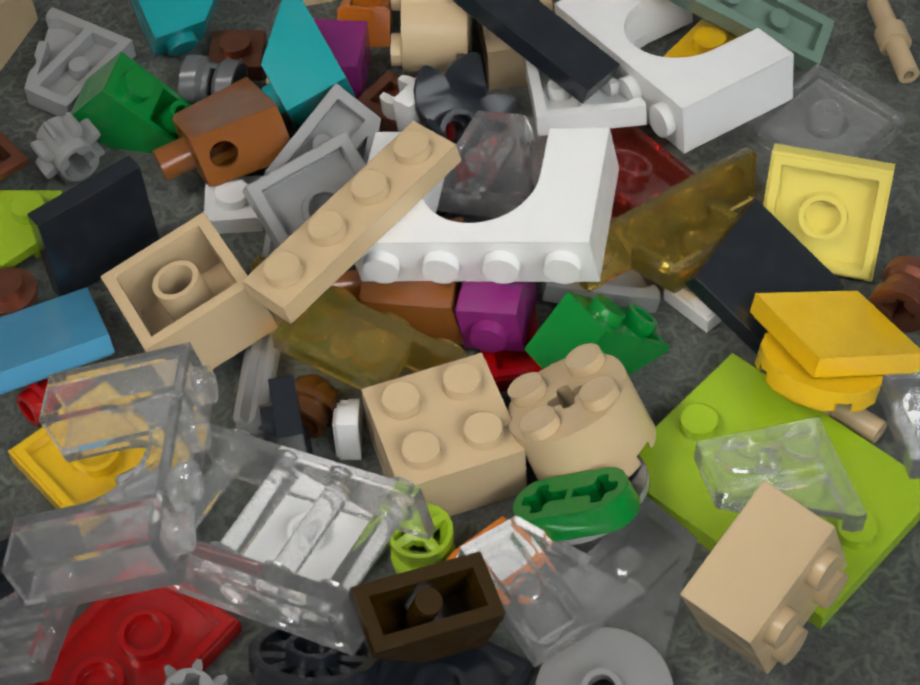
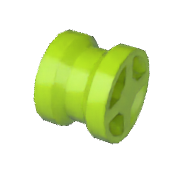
M427 502L412 503L402 507L392 516L388 524V543L391 548V563L396 573L399 574L446 561L455 550L453 522L448 513L442 508ZM413 545L418 546V547L424 546L427 551H426V552L413 551V550H412V546H413Z

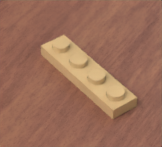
M412 121L242 280L249 297L292 324L462 161L457 145Z

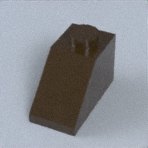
M481 551L352 586L348 591L371 656L377 659L423 664L486 645L506 616Z

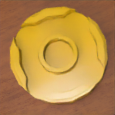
M769 332L764 335L755 360L757 371L764 369L767 372L764 381L773 391L796 404L824 412H834L837 404H852L849 412L863 411L875 404L884 375L812 378Z

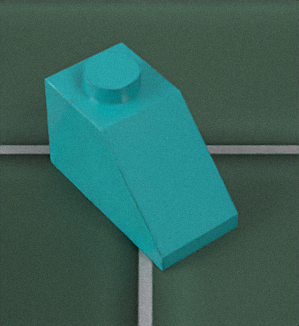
M130 0V4L154 57L166 52L170 56H179L193 50L198 45V40L204 38L220 0Z
M281 0L261 62V66L271 83L263 86L262 90L277 104L281 115L289 114L298 129L335 83L353 97H355V94L303 0Z

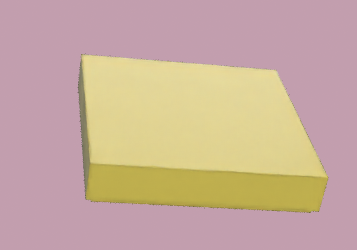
M775 143L771 154L763 206L834 275L872 282L896 164Z

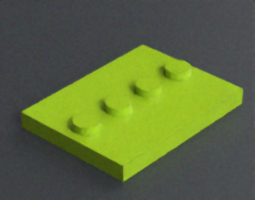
M732 353L655 427L656 440L652 449L648 442H646L638 454L645 462L650 475L649 489L643 503L710 551L713 550L763 481L768 482L835 526L847 563V567L843 572L848 574V579L842 592L833 604L827 609L818 605L808 619L810 623L821 630L920 520V475L824 412L796 404L776 393L764 381L766 374L757 371V368Z

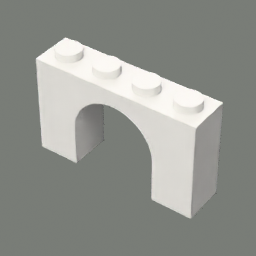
M561 0L554 3L555 13L620 64L614 76L619 81V94L627 100L638 96L642 98L646 103V122L651 125L653 131L659 137L669 140L684 154L793 99L794 54L759 28L700 55L682 58L661 57L644 52L640 48L692 23V12L668 0Z
M610 127L549 128L541 173L535 189L517 208L492 220L477 223H461L447 220L437 215L436 211L444 182L443 178L354 263L361 281H374L384 284L394 281H433L441 284L454 281L495 282L500 284L512 282H556L560 284L600 282L619 172ZM376 132L368 162L400 132Z

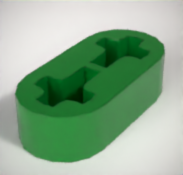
M604 467L535 481L525 487L513 503V512L529 539L536 543H551L614 532L629 524L636 517L640 509L639 496L625 472L617 467Z

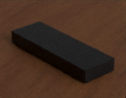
M539 0L453 1L581 104L614 78L620 66L617 61Z

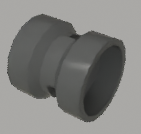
M188 54L180 69L178 94L193 105L221 89L248 77L246 63L235 59H224L222 62L217 63L212 62L206 55Z

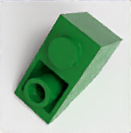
M121 51L86 79L70 113L78 122L88 118L101 134L98 140L107 147L152 154V150L179 139L171 118L192 104Z
M567 291L524 350L544 369L555 362L565 359L576 347L593 343L597 344L604 354L617 358L623 364L628 375L665 354L671 346L655 331L658 326L656 319L637 304L630 302L625 307L617 305L601 294H596L594 298Z

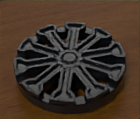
M301 620L281 623L258 633L251 640L248 648L249 672L252 673V679L257 685H371V678L375 679L377 676L378 659L372 658L363 632L336 622Z

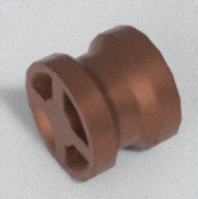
M898 256L891 259L882 274V283L876 286L869 298V301L883 315L905 333L920 330V258L913 256Z

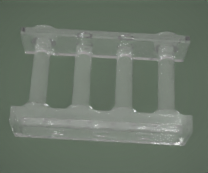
M203 422L197 432L212 465L168 524L160 523L158 526L130 517L115 536L132 570L142 580L354 656L365 637L348 594L350 587L360 585L396 530L430 540L436 530L421 487H417L402 477H384L256 438L240 428H232L230 430ZM234 478L260 486L220 542L213 541L207 544L190 538ZM286 495L314 503L274 560H266L262 563L243 556ZM340 512L369 521L330 580L322 579L318 582L297 575Z

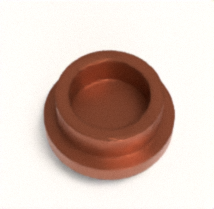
M9 267L0 269V317L34 306L39 293L34 276L22 268Z

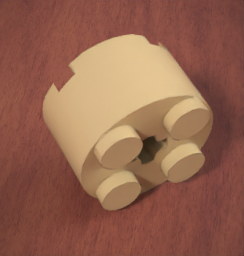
M391 0V10L401 11V33L391 34V66H402L403 74L411 77H417L421 67L424 65L431 66L443 73L453 60L460 57L461 54H468V51H472L473 17L454 3V0Z
M597 344L580 345L573 349L565 359L551 364L540 372H529L519 376L510 384L507 390V394L511 399L508 412L512 419L507 426L516 441L525 449L526 460L538 480L604 467H617L622 469L627 477H630L642 465L637 455L643 449L646 442H648L651 449L655 443V425L623 364L617 358L604 354Z

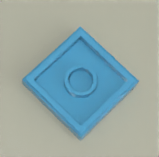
M88 287L0 317V395L115 353L108 331Z

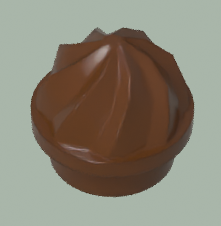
M308 374L298 376L295 379L303 424L309 428L310 437L319 438L323 435L326 427H332L334 408H337L338 390L329 383L328 379L320 375Z

